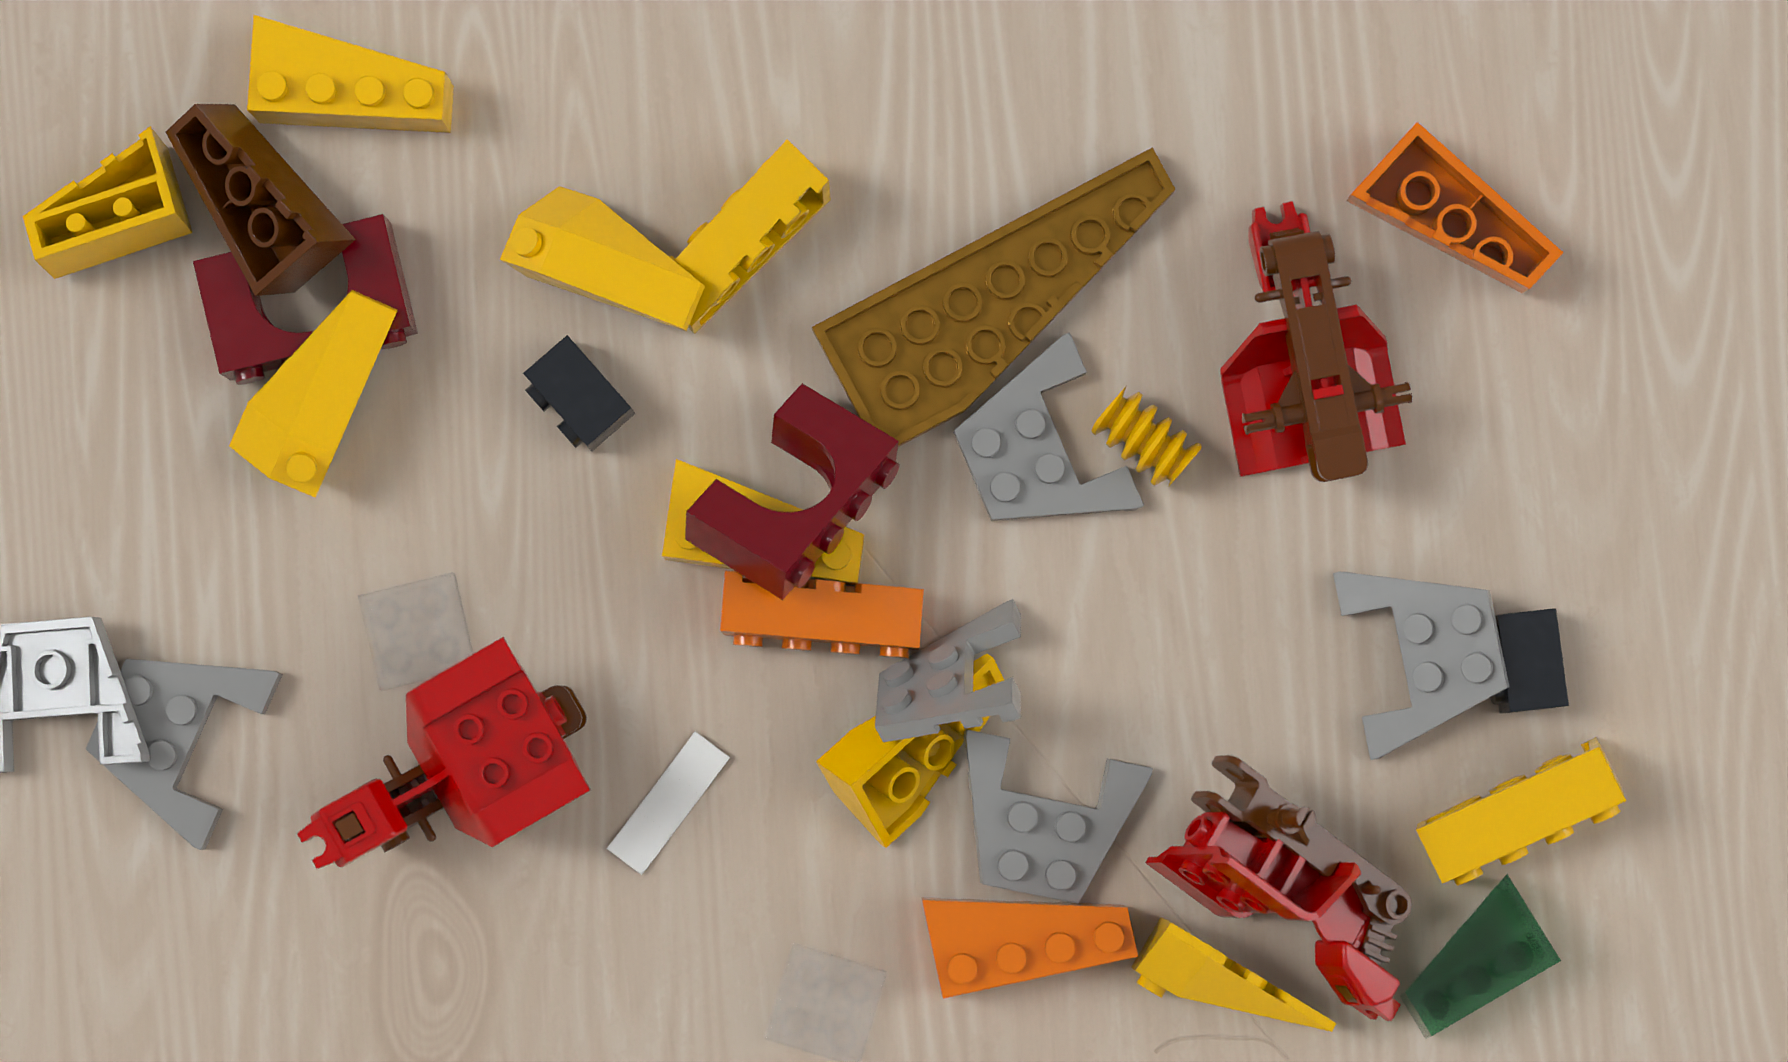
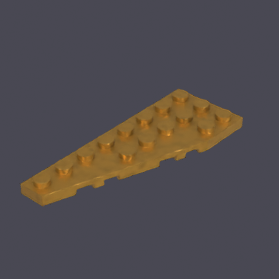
M1153 147L813 326L812 331L857 415L898 440V447L966 412L1174 193L1175 187Z

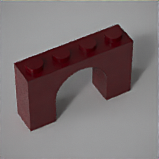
M384 214L342 224L356 239L342 251L348 277L347 294L354 290L397 309L381 349H390L406 344V337L418 334L391 222ZM231 252L193 261L220 375L229 380H235L237 385L261 381L265 379L264 372L279 369L312 334L313 331L302 333L284 331L276 328L269 321L264 312L260 296H255Z
M803 383L775 412L771 443L816 470L825 479L830 488L828 495L821 502L808 509L796 512H780L762 507L718 479H715L686 511L685 540L781 600H784L795 586L801 588L807 583L815 569V562L824 552L831 554L836 549L843 537L844 528L852 519L859 521L864 516L871 504L872 495L879 487L886 489L892 483L900 466L896 462L898 440Z

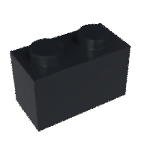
M568 335L523 373L532 383L525 391L544 412L552 406L564 419L557 427L575 448L584 442L591 451L595 450L636 414Z
M1556 608L1495 615L1510 686L1490 697L1493 704L1499 705V713L1569 706Z

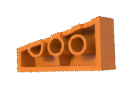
M1418 122L1415 123L1347 199L1349 203L1520 293L1529 290L1564 253Z
M725 571L720 631L724 635L734 636L733 645L762 647L763 638L782 640V649L811 651L812 642L831 643L832 653L859 655L860 646L880 647L879 656L909 658V649L919 650L924 589L863 583L855 584V586H845L844 582L815 579L808 580L801 588L795 586L784 600H781L748 578H742L740 573Z
M921 897L943 999L1138 957L1128 907L1124 905Z

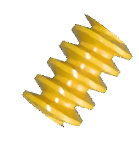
M1125 387L1095 421L1091 432L1097 435L1106 429H1110L1111 431L1106 442L1109 448L1124 441L1125 446L1121 454V458L1124 461L1139 454L1140 458L1136 471L1141 473L1153 466L1155 471L1151 484L1155 486L1168 479L1170 486L1201 450L1202 445L1195 443L1184 449L1183 444L1187 432L1181 430L1169 436L1168 432L1172 419L1167 417L1155 424L1153 419L1158 407L1151 405L1142 411L1138 410L1143 395L1137 392L1128 398H1124Z

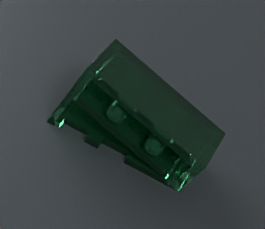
M1506 874L1496 883L1402 992L1400 998L1421 1033L1427 1039L1560 962L1561 959L1510 877Z

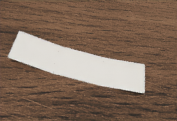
M695 731L607 849L642 875L730 757Z

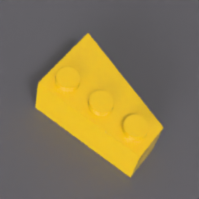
M151 126L138 134L140 139L120 154L114 156L111 153L101 160L102 166L78 183L73 180L23 215L34 260L54 279L193 233L168 147Z

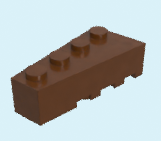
M194 104L165 131L255 296L295 293L356 240L235 104Z

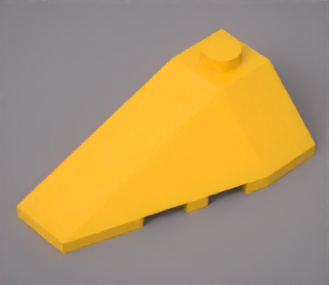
M560 186L518 215L500 257L501 261L528 278L687 331L705 288V285L644 237L643 234L627 223L600 199Z
M351 290L318 325L305 342L248 401L229 447L269 479L316 498L391 327L397 309Z
M987 653L974 660L973 692L1004 681L991 655ZM876 716L851 729L822 755L816 763L836 796L883 847L887 848L922 816L931 803L925 797L940 775L943 774L948 778L957 764L951 760L964 742L965 728L961 721L939 724L940 730L936 734L883 742L875 728ZM990 716L981 717L983 720L981 726L966 729L980 732Z
M1162 917L1158 920L1131 966L1133 970L1141 974L1136 983L1160 998L1164 996L1167 990L1177 997L1330 1032L1333 1031L1337 1024Z

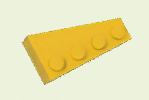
M253 16L247 111L259 123L451 133L454 85L444 71L264 17Z
M788 139L761 165L742 188L736 190L724 202L720 212L709 223H703L692 233L687 240L689 245L677 258L670 256L705 285L688 327L694 334L831 200L829 180Z
M676 459L662 557L668 561L731 569L685 540L686 511L715 479L767 509L780 512H796L803 509ZM845 527L843 537L836 549L831 554L824 552L815 562V569L809 580H831L844 582L845 585L849 586L858 584L864 534Z
M1597 737L1581 744L1584 753L1573 758L1571 754L1558 755L1541 763L1542 765L1534 770L1536 774L1529 778H1526L1525 774L1510 778L1489 790L1491 795L1485 798H1481L1480 795L1473 796L1418 823L1416 831L1442 884L1452 879L1456 885L1467 883L1483 874L1481 866L1496 859H1499L1501 865L1511 863L1527 855L1529 852L1526 846L1544 838L1547 845L1553 844L1574 833L1572 825L1588 818L1591 819L1593 824H1597L1619 814L1621 811L1618 805L1626 802V798Z

